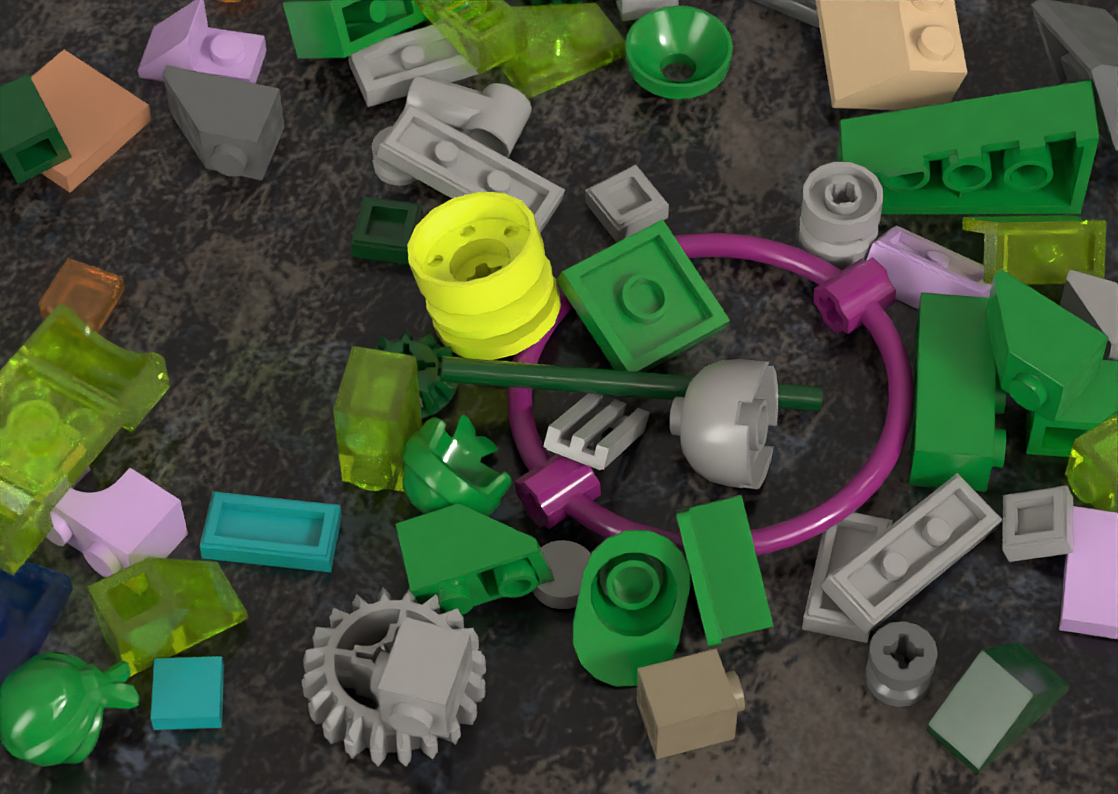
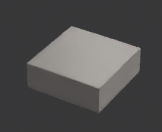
M637 165L585 190L586 205L617 243L662 219L668 218L669 204Z
M1067 486L1003 495V552L1009 562L1073 553V497Z

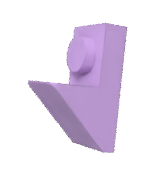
M195 0L154 26L138 68L139 78L164 81L163 72L166 65L256 84L266 54L265 37L262 35L208 28L204 0Z

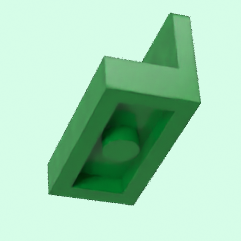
M742 495L676 510L708 646L721 644V639L774 627Z

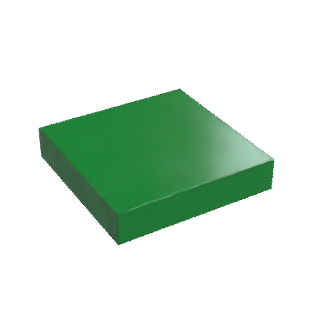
M663 219L562 271L556 281L614 370L647 372L722 331L730 321Z

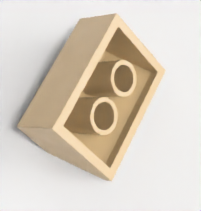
M816 0L832 108L906 110L950 103L967 74L954 0Z

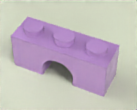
M31 404L0 435V507L9 513H15L19 510L33 519L40 532L54 544L64 546L66 542L82 552L90 566L103 577L114 579L115 576H118L138 589L188 535L181 501L132 468H129L115 484L105 490L92 493L74 490L78 482L90 471L81 435Z

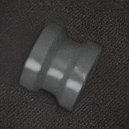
M903 621L887 624L880 628L872 637L865 679L868 689L875 698L888 705L903 707L911 706L926 696L930 690L938 655L936 643L928 631L917 624ZM904 656L911 660L909 664L905 662Z

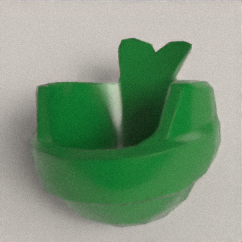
M464 414L460 417L452 438L444 430L446 427L444 421L437 417L428 419L419 431H416L407 441L403 454L404 471L402 485L411 504L423 514L459 503L485 516L491 515L500 505L501 498L512 484V479L507 472L500 474L481 463L482 457L497 451L498 448L487 437L476 436L473 424Z
M49 652L31 657L19 665L17 669L10 672L0 687V739L2 744L14 757L43 767L61 763L78 764L84 761L93 751L98 740L103 721V709H131L139 705L140 697L135 687L125 684L131 674L129 663L122 660L102 671L96 665L89 664L79 657L61 652Z

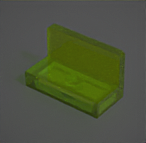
M1068 215L963 217V230L985 233L983 283L992 285L993 277L1000 269L1024 284L1065 283L1070 269L1104 279L1106 220Z

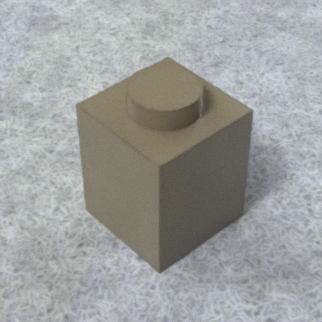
M717 648L638 668L637 704L656 759L735 739L737 712L745 710V700L736 672L733 670L725 673Z

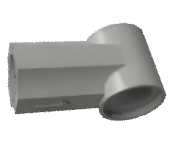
M424 74L422 76L416 75L408 90V98L405 108L408 103L507 158H509L532 111L531 104L525 95L511 86L495 83L488 85L481 92Z

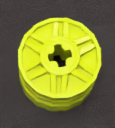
M475 192L454 197L432 209L415 226L407 244L409 264L418 288L426 298V308L433 319L436 334L445 347L451 348V352L464 358L495 360L516 355L536 344L554 326L561 308L559 288L552 274L550 261L545 256L544 243L535 216L522 200L501 192Z

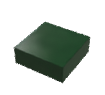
M363 196L351 242L352 257L409 264L407 244L415 226L424 218L423 204Z

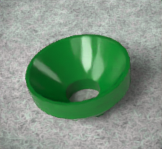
M680 5L655 9L640 17L628 32L625 44L628 70L633 79L649 92L670 99L694 98L716 88L729 71L733 51L731 35L726 26L717 17L695 7ZM680 63L689 66L694 71V75L684 81H673L666 78L661 71L670 64Z

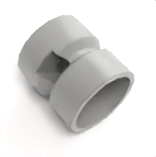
M832 162L822 165L810 173L803 185L798 248L824 259L840 270H844L861 258L867 260L872 243L878 239V224L883 204V188L877 176L867 168L851 162Z

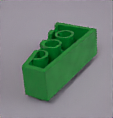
M1087 80L840 120L836 162H851L863 166L877 176L883 188L881 214H1081L1099 140L1092 81Z

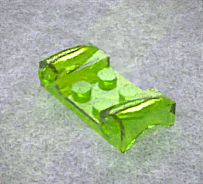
M61 303L57 305L0 371V569L12 576L53 529L54 526L50 512L118 430L123 427L133 432L170 388L163 356L155 352L136 353L111 343L85 324L71 308Z

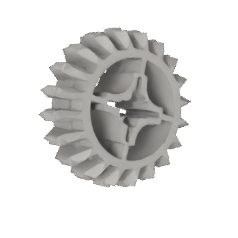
M382 587L377 597L378 602L368 605L363 598L356 594L352 602L353 613L348 614L333 608L332 615L329 617L331 628L316 627L315 634L313 635L314 649L306 650L303 659L307 674L302 679L304 696L310 701L308 703L310 716L315 721V724L323 723L324 736L329 740L330 744L344 739L345 751L352 759L365 748H370L371 760L378 767L386 758L387 752H397L398 759L407 767L412 757L411 750L421 748L426 755L433 759L438 752L437 738L456 745L457 740L461 736L459 724L473 725L477 717L476 703L482 702V698L485 696V680L482 677L486 673L485 656L481 651H478L479 640L476 632H474V628H464V619L459 613L458 608L441 614L437 595H434L421 605L417 603L410 588L403 595L402 600H391L389 592ZM403 617L471 633L473 668L448 738L429 733L422 737L410 736L396 730L390 723L381 720L378 693L371 692L370 689L372 673L380 652L391 653ZM342 687L355 689L356 695L373 700L376 703V710L365 707L353 700Z

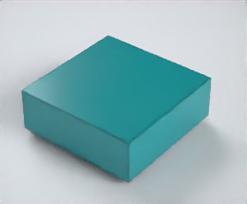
M222 656L154 658L151 722L154 730L222 728L224 685Z

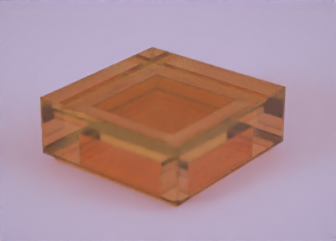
M67 258L38 303L41 316L96 336L125 291L123 278Z

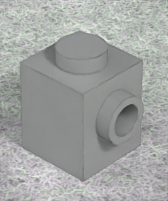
M403 617L391 653L380 652L372 673L370 689L371 692L378 693L381 720L390 723L396 730L410 736L422 737L429 733L448 738L473 668L471 633Z

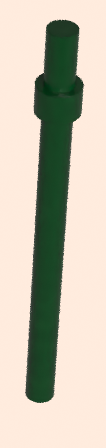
M442 356L440 382L674 400L675 397H685L688 385L695 376ZM778 383V409L820 412L823 399L821 386Z

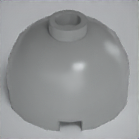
M748 359L720 360L705 366L691 380L685 397H675L670 412L671 434L680 436L682 452L693 470L708 481L729 487L759 489L765 480L774 447L764 445L768 426H777L778 417L777 375L774 366H768L769 362Z

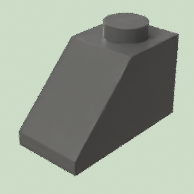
M166 65L163 79L169 111L205 168L216 170L227 176H244L263 180L285 127L280 89Z

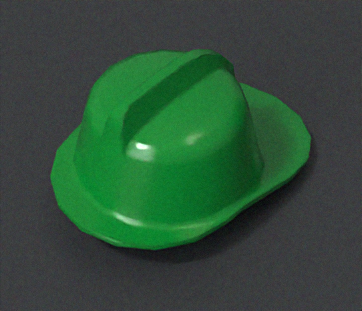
M626 530L606 538L592 551L583 571L573 620V646L581 665L600 681L613 686H637L638 668L672 660L679 643L690 591V569L682 550L668 537L650 530Z

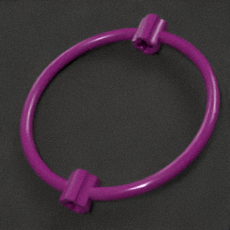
M732 233L675 235L674 237L688 258L724 257L751 260L794 272L815 282L819 286L814 288V303L823 317V322L836 334L842 331L849 334L864 324L880 350L888 379V409L880 439L865 464L844 487L807 512L777 524L750 530L756 555L767 554L797 545L825 532L860 508L882 485L894 468L904 448L914 410V381L904 342L893 321L885 312V309L895 304L896 288L892 285L887 275V270L873 257L867 261L861 258L844 270H840L824 259L802 249L756 236ZM559 288L561 308L554 326L536 344L514 355L512 362L538 363L544 346L553 331L573 309L561 288ZM507 387V410L512 437L520 457L529 471L515 480L516 495L521 500L527 515L540 528L546 526L550 529L568 516H571L586 528L605 538L626 530H650L668 537L682 550L685 559H687L681 532L668 531L640 524L622 517L593 501L601 496L600 482L594 475L591 467L559 454L550 458L543 447L537 431L533 414L532 389Z

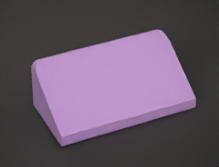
M893 226L875 240L867 257V260L873 257L887 270V275L892 285L896 288V299L916 309L919 307L921 292L989 298L993 277L997 273L995 270L899 226Z

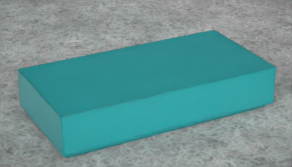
M212 491L200 542L202 559L331 572L342 519L341 506Z

